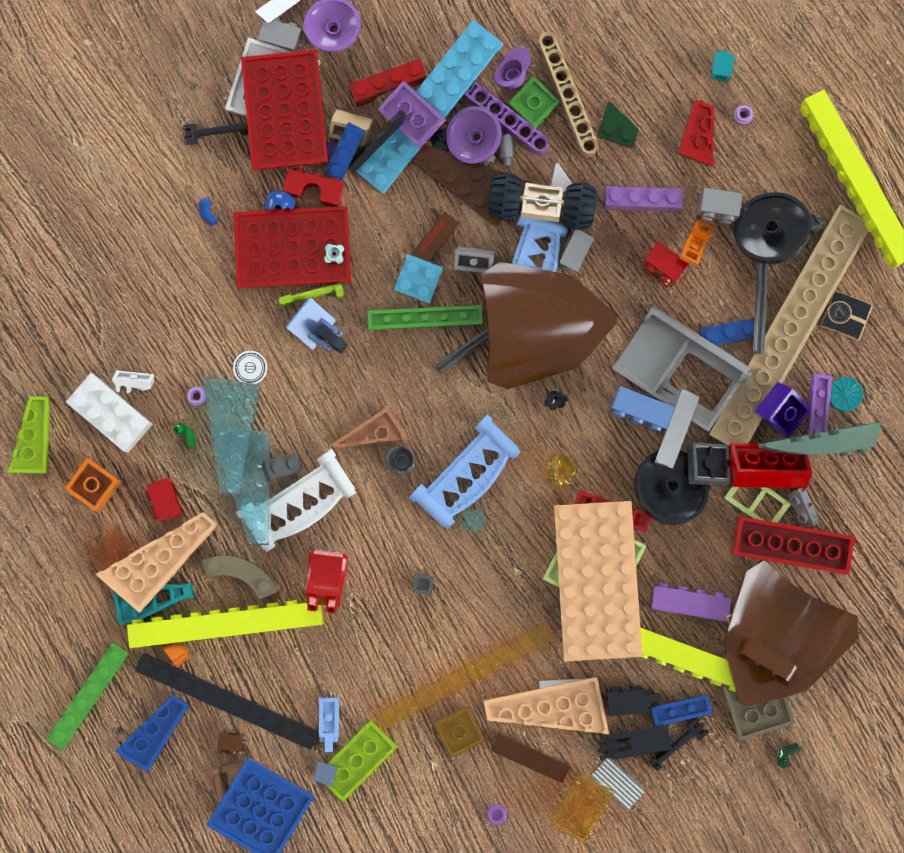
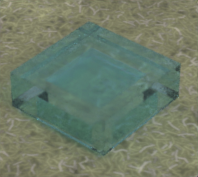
M484 510L464 511L466 531L485 529Z

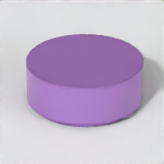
M494 804L489 807L487 817L491 823L498 825L505 821L507 813L502 805Z

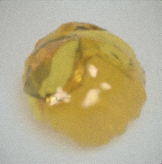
M555 453L549 456L542 468L544 478L551 485L558 488H564L569 485L578 471L577 464L564 453Z

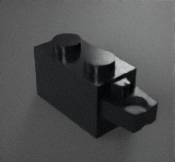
M631 685L629 689L622 690L620 686L610 687V691H606L608 715L648 713V707H652L651 702H661V693H650V689L641 688V685Z

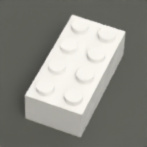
M93 373L88 375L66 401L81 416L127 453L153 425L152 422Z

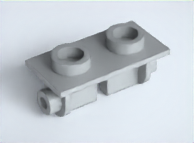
M799 488L787 493L801 527L807 528L818 523L819 517L814 507L807 506V504L811 503L807 490Z

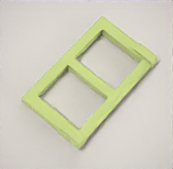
M731 487L724 499L753 519L763 520L753 511L764 495L768 493L783 504L771 520V522L776 523L779 522L791 505L790 501L784 499L770 488H761L762 490L749 509L732 498L739 487Z

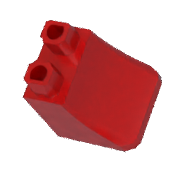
M320 550L309 552L306 587L308 611H318V605L326 606L325 611L327 613H336L337 608L341 605L347 579L348 557L346 554Z

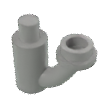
M501 135L499 144L500 159L503 160L504 166L508 167L511 166V159L514 158L512 135ZM491 156L483 164H493L495 156Z

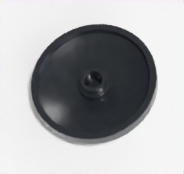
M781 192L761 194L752 198L740 209V215L734 222L735 241L740 251L755 262L762 264L785 262L795 257L806 246L811 235L810 215L805 205L792 195Z
M658 451L647 456L640 463L634 479L636 498L645 513L657 522L666 525L687 523L703 511L709 496V485L689 484L688 457L686 452L679 451L672 469L655 462Z

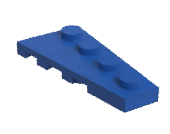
M173 694L115 752L148 772L190 704Z

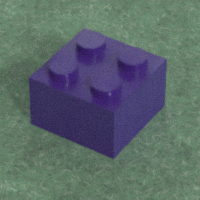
M777 381L754 412L774 432L785 438H790L812 408L792 388Z

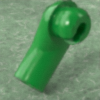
M183 423L176 424L173 427V432L176 435L185 438L187 448L196 446L192 428Z

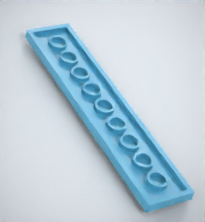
M472 20L417 89L416 93L445 118L503 46V43L475 20ZM397 129L356 172L384 194L420 148L403 132Z

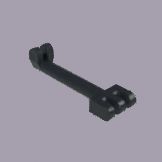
M247 122L199 130H197L196 124L183 125V130H191V132L183 133L184 138L191 137L189 140H184V144H198V137L232 132L248 135Z
M698 717L686 724L690 730L671 745L672 750L662 752L649 761L656 771L662 768L661 763L694 736L700 741L709 733L707 729L701 733L699 732L704 727L703 723L696 727L694 726L699 721Z

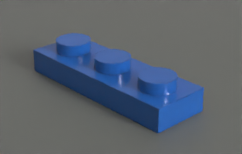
M348 122L324 173L341 181L343 180L366 130Z
M755 318L701 328L699 333L700 336L716 346L753 339Z
M708 694L650 707L655 727L712 714Z

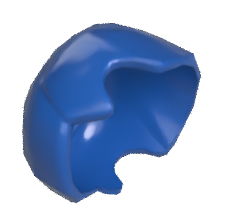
M276 190L267 195L264 208L273 210L277 205H280L282 210L286 208L294 209L295 201L287 192Z

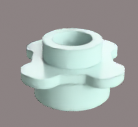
M326 245L325 261L327 263H342L344 247L342 245Z

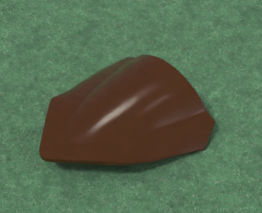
M499 262L481 273L489 333L488 382L503 388L511 389L576 369L617 323L616 314L572 275Z
M761 560L745 570L723 640L739 702L744 706H751L807 691L859 640L858 616L829 605L799 589L779 574L765 560Z

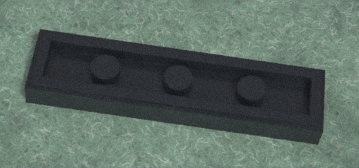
M400 109L353 157L349 168L354 172L357 171L403 124L406 113Z

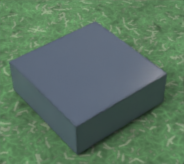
M319 761L313 781L332 786L337 766Z

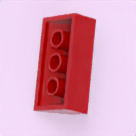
M730 443L729 467L732 487L807 488L813 474L807 455L758 448V443Z

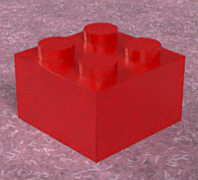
M658 241L641 266L646 274L659 278L658 282L665 287H672L689 263L680 259L679 255Z

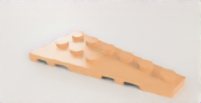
M202 512L183 523L180 527L169 531L161 538L150 542L131 553L128 557L112 564L111 567L95 575L140 613L218 525Z
M597 676L483 700L487 720L609 734Z

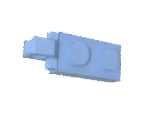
M319 698L320 742H325V752H333V742H338L339 698Z

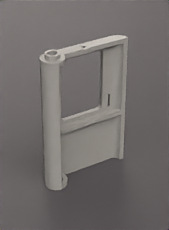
M653 306L612 369L660 401L673 407L676 406L681 392L671 386L669 380L688 353L728 377L732 383L715 409L710 411L697 403L691 421L709 432L742 381L746 383L752 373L749 372L751 368Z

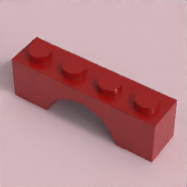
M419 58L349 84V88L356 107L375 101L379 96L389 91L395 90L403 81L410 87L422 84L427 75Z

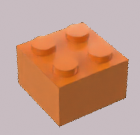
M86 458L64 489L95 512H100L122 480L93 459Z

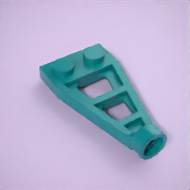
M191 582L182 585L165 584L161 590L170 591V600L158 603L155 595L151 605L144 608L140 613L112 590L119 625L132 623V620L144 619L183 599L194 597Z

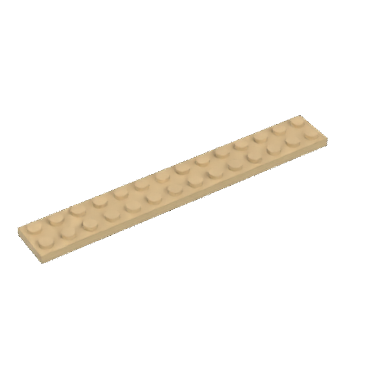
M842 205L837 207L765 334L764 353L761 355L754 354L747 365L751 368L749 370L752 373L746 383L742 381L717 418L708 434L709 436L724 445H730V443H749L762 420L754 411L777 381L783 383L866 237L868 230L863 217Z

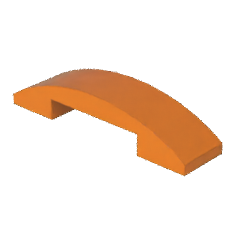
M697 219L679 258L697 267L714 227Z

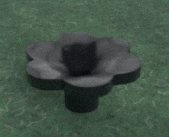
M438 128L434 135L431 136L430 141L434 144V148L449 150L446 140L447 128Z
M552 391L547 395L544 405L549 407L550 410L563 408L565 402L568 401V397L563 395L562 392Z

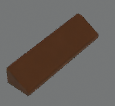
M500 733L491 750L561 783L570 768L569 764Z

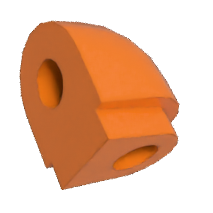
M169 643L162 647L176 668L190 657L188 649L180 643Z

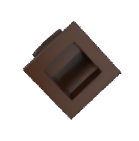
M219 733L217 753L221 754L223 750H226V754L237 755V752L246 751L247 740L244 739V734Z

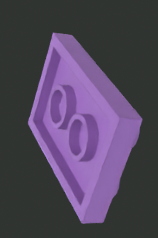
M404 81L378 108L389 120L400 109L405 112L404 122L398 129L419 148L446 121Z

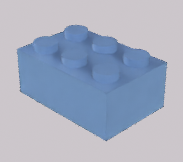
M620 386L615 393L609 411L613 412L612 416L619 419L629 418L631 419L630 423L637 426L647 425L649 426L648 430L659 433L667 429L675 407Z

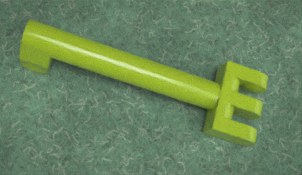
M336 283L292 296L291 294L279 298V305L286 307L293 305L295 302L306 300L309 297L313 298L335 292L337 298L341 299L344 297L342 284Z

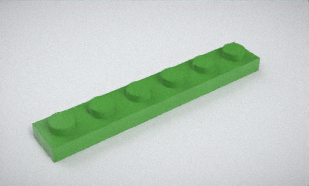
M482 305L367 311L368 330L483 325Z
M115 642L111 644L46 740L59 749L64 750L130 654L127 650Z

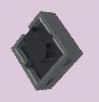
M692 443L687 446L689 484L725 486L731 482L730 467H727V461L730 460L729 445Z

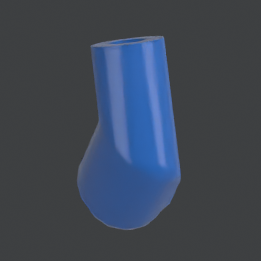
M209 198L201 199L198 204L199 215L211 226H214L218 219L210 213L212 201Z

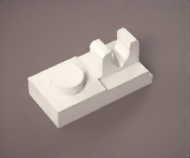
M116 370L112 382H114L116 392L120 391L121 386L127 388V393H130L132 388L147 390L151 389L154 383V374Z

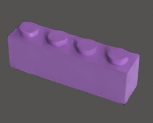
M606 186L604 190V210L680 212L682 209L683 189Z
M658 583V586H653L650 609L727 622L726 616L730 613L732 600L726 598L727 594L715 592V596L707 595L708 591L696 589V593L688 592L689 588L677 586L676 590L669 588L670 584Z

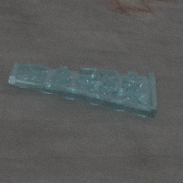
M203 376L220 494L240 496L260 385Z
M270 431L212 432L249 545H269L270 481H266L261 463L270 460Z

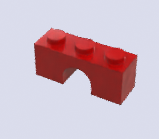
M300 168L288 169L282 191L287 192L292 197L303 199L307 188L317 187L321 190L320 204L331 207L340 206L345 188L344 183L340 179L334 177L326 179L323 178L322 174L312 172V175L307 174Z

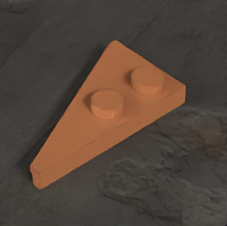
M386 407L331 445L336 449L403 440L408 437L388 407Z

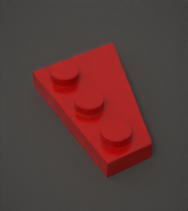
M699 100L694 101L677 153L711 167L714 166L713 105Z

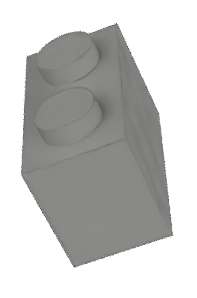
M278 18L269 23L264 20L258 40L295 52L298 50L302 30L299 28V25L291 22L285 24Z
M458 246L455 250L454 270L483 273L494 266L496 251Z

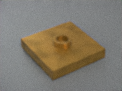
M469 706L433 723L450 758L485 742V738Z

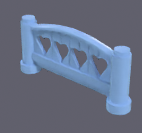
M520 213L517 225L524 227L512 264L556 272L559 260L560 238H565L568 227L560 222L523 218ZM550 238L551 242L548 244V250L543 251L534 239ZM543 254L545 256V260L542 261L543 267H536L529 256Z
M488 414L475 427L480 434L427 489L421 484L408 497L413 503L416 501L443 528L448 529L455 522L452 519L454 515L476 502L491 487L501 473L508 458L514 459L521 452L519 447L492 422L493 419ZM482 449L497 451L499 453L498 459L494 460L492 465H487ZM469 463L485 466L486 471L480 474L479 479L472 477ZM456 477L471 479L473 484L471 487H467L465 493H461ZM443 491L458 493L459 500L454 501L452 507H447Z

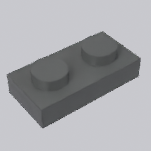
M296 453L261 463L266 481L302 471Z

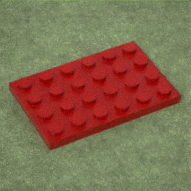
M317 49L241 57L252 170L328 163Z
M348 206L233 212L238 289L352 283ZM326 245H342L344 247L342 263H327L325 261Z

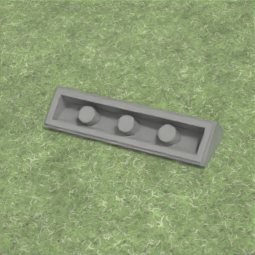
M681 390L655 459L656 463L673 469L699 396L687 390Z

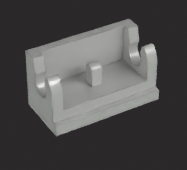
M571 230L559 254L558 265L571 272H578L594 238L580 230Z

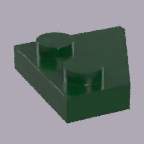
M608 101L597 138L632 149L639 129Z

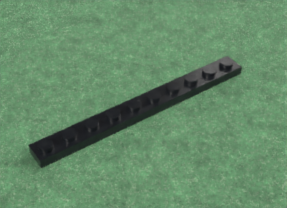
M146 653L142 654L135 669L136 672L310 750H312L319 734L318 730Z

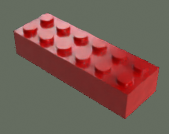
M738 516L736 517L730 555L849 575L855 536Z

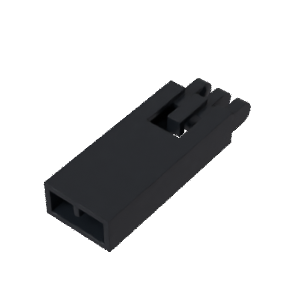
M667 725L609 735L610 738L597 740L599 745L605 743V747L598 748V751L607 752L606 755L599 756L600 760L610 758L618 760L672 750ZM624 741L631 742L632 749L619 751V748H626Z

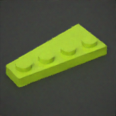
M29 396L22 427L19 430L18 441L7 473L48 474L50 397Z

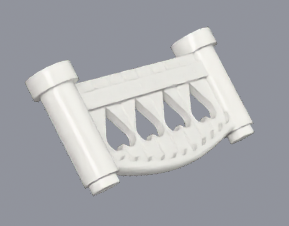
M332 449L316 459L320 467L257 508L251 502L236 512L239 519L242 518L261 548L266 552L276 546L274 544L275 541L299 533L316 523L342 497L345 496L348 499L356 493L355 487L335 459L336 454ZM319 482L334 489V493L328 495L324 500L319 497ZM303 492L318 499V504L311 506L310 510L303 508ZM287 503L302 510V514L295 516L293 521L287 519ZM271 514L283 518L286 521V525L279 527L278 531H272Z

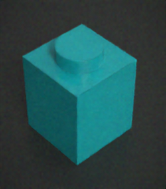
M724 50L716 52L713 56L710 79L728 82L731 78L735 55Z

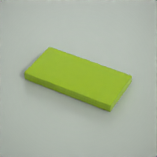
M370 720L327 762L337 766L332 786H326L343 803L398 746Z

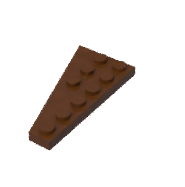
M426 144L419 149L411 159V162L494 227L500 224L502 220L494 218L488 212V198L492 178L504 172L479 163L469 164L462 162L453 154ZM522 179L523 186L521 196L524 194L525 184H531V182Z

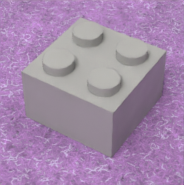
M704 188L699 195L696 217L700 218L703 222L715 220L719 221V224L730 225L740 215L743 194Z

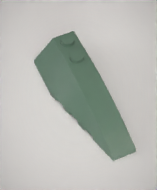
M880 422L862 424L760 443L758 448L799 455L839 453L840 456L851 455L853 450H857V453L869 451L868 447L876 446L881 424Z

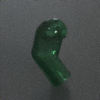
M797 742L783 747L779 751L777 764L782 769H787L790 766L789 760L791 755L800 752Z

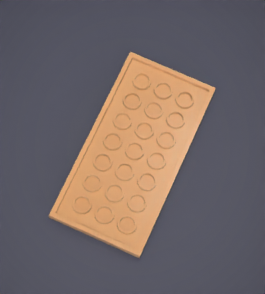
M632 501L555 505L554 516L564 661L642 657Z

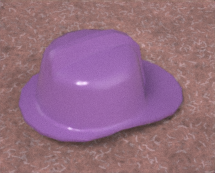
M523 47L511 50L497 68L494 75L495 82L499 86L507 87L510 90L522 85L526 78V70L531 62L530 52Z

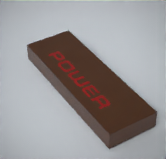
M444 211L411 255L430 262L457 228L459 222Z

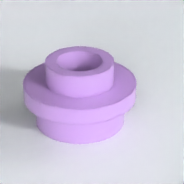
M746 105L737 107L734 112V119L739 124H748L753 118L752 109ZM744 112L746 114V118H742L740 116V113Z
M193 387L187 393V400L194 406L202 405L206 400V392L200 387ZM195 393L200 394V398L198 400L194 399Z

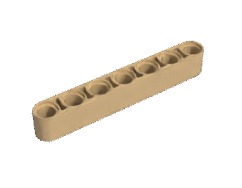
M544 32L540 36L538 44L557 96L561 101V106L581 155L587 158L592 157L598 147L597 140L557 39L553 33ZM547 39L552 42V45L545 46L542 42ZM557 57L559 62L554 64L549 59ZM558 74H563L566 77V79L564 81H559L556 78V76ZM569 91L573 97L565 98L563 93ZM577 109L580 112V114L578 116L571 115L570 110ZM584 126L587 132L579 133L577 127ZM589 143L594 149L587 151L584 149V145Z

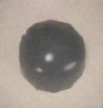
M402 445L394 448L391 447L385 455V463L391 472L403 475L409 473L414 468L415 455L411 449Z

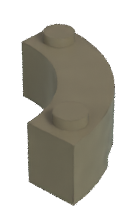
M215 556L201 560L208 578L220 575L239 578L251 586L259 599L279 592L269 574L247 559L235 556Z

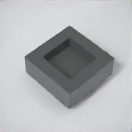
M415 574L412 593L431 596L434 576Z

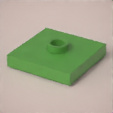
M533 76L507 105L530 125L537 128L561 101Z

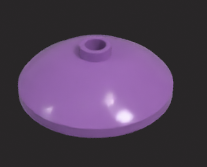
M320 0L311 6L304 20L306 37L314 47L325 52H338L350 47L358 38L361 29V20L357 9L346 0ZM336 28L337 31L331 32V29Z
M471 106L464 108L455 114L448 125L446 133L448 148L462 162L469 164L484 162L499 147L502 135L501 126L497 117L483 107ZM480 134V139L476 140V136Z

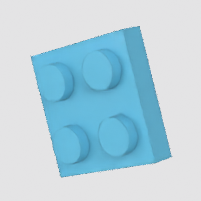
M407 254L394 290L430 303L443 267Z

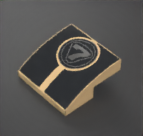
M834 291L821 327L840 333L841 336L859 341L873 305Z

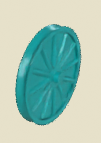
M841 377L832 383L830 403L834 408L840 411H851L860 405L863 399V390L855 379Z

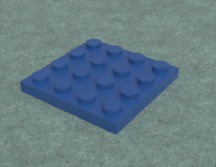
M247 757L206 825L253 853H281L315 796L257 761Z

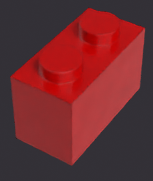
M171 478L147 485L148 490H145L148 500L153 503L154 508L151 510L154 519H158V522H163L183 515Z

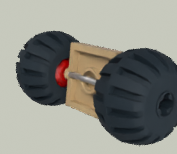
M506 172L499 173L492 178L488 198V212L494 218L499 220L516 218L519 214L521 202L523 203L521 217L559 222L560 210L563 208L562 222L567 227L574 230H584L593 224L597 191L590 184L576 182L568 185L565 199L562 200L563 188L526 183L524 195L521 197L523 182L517 175Z

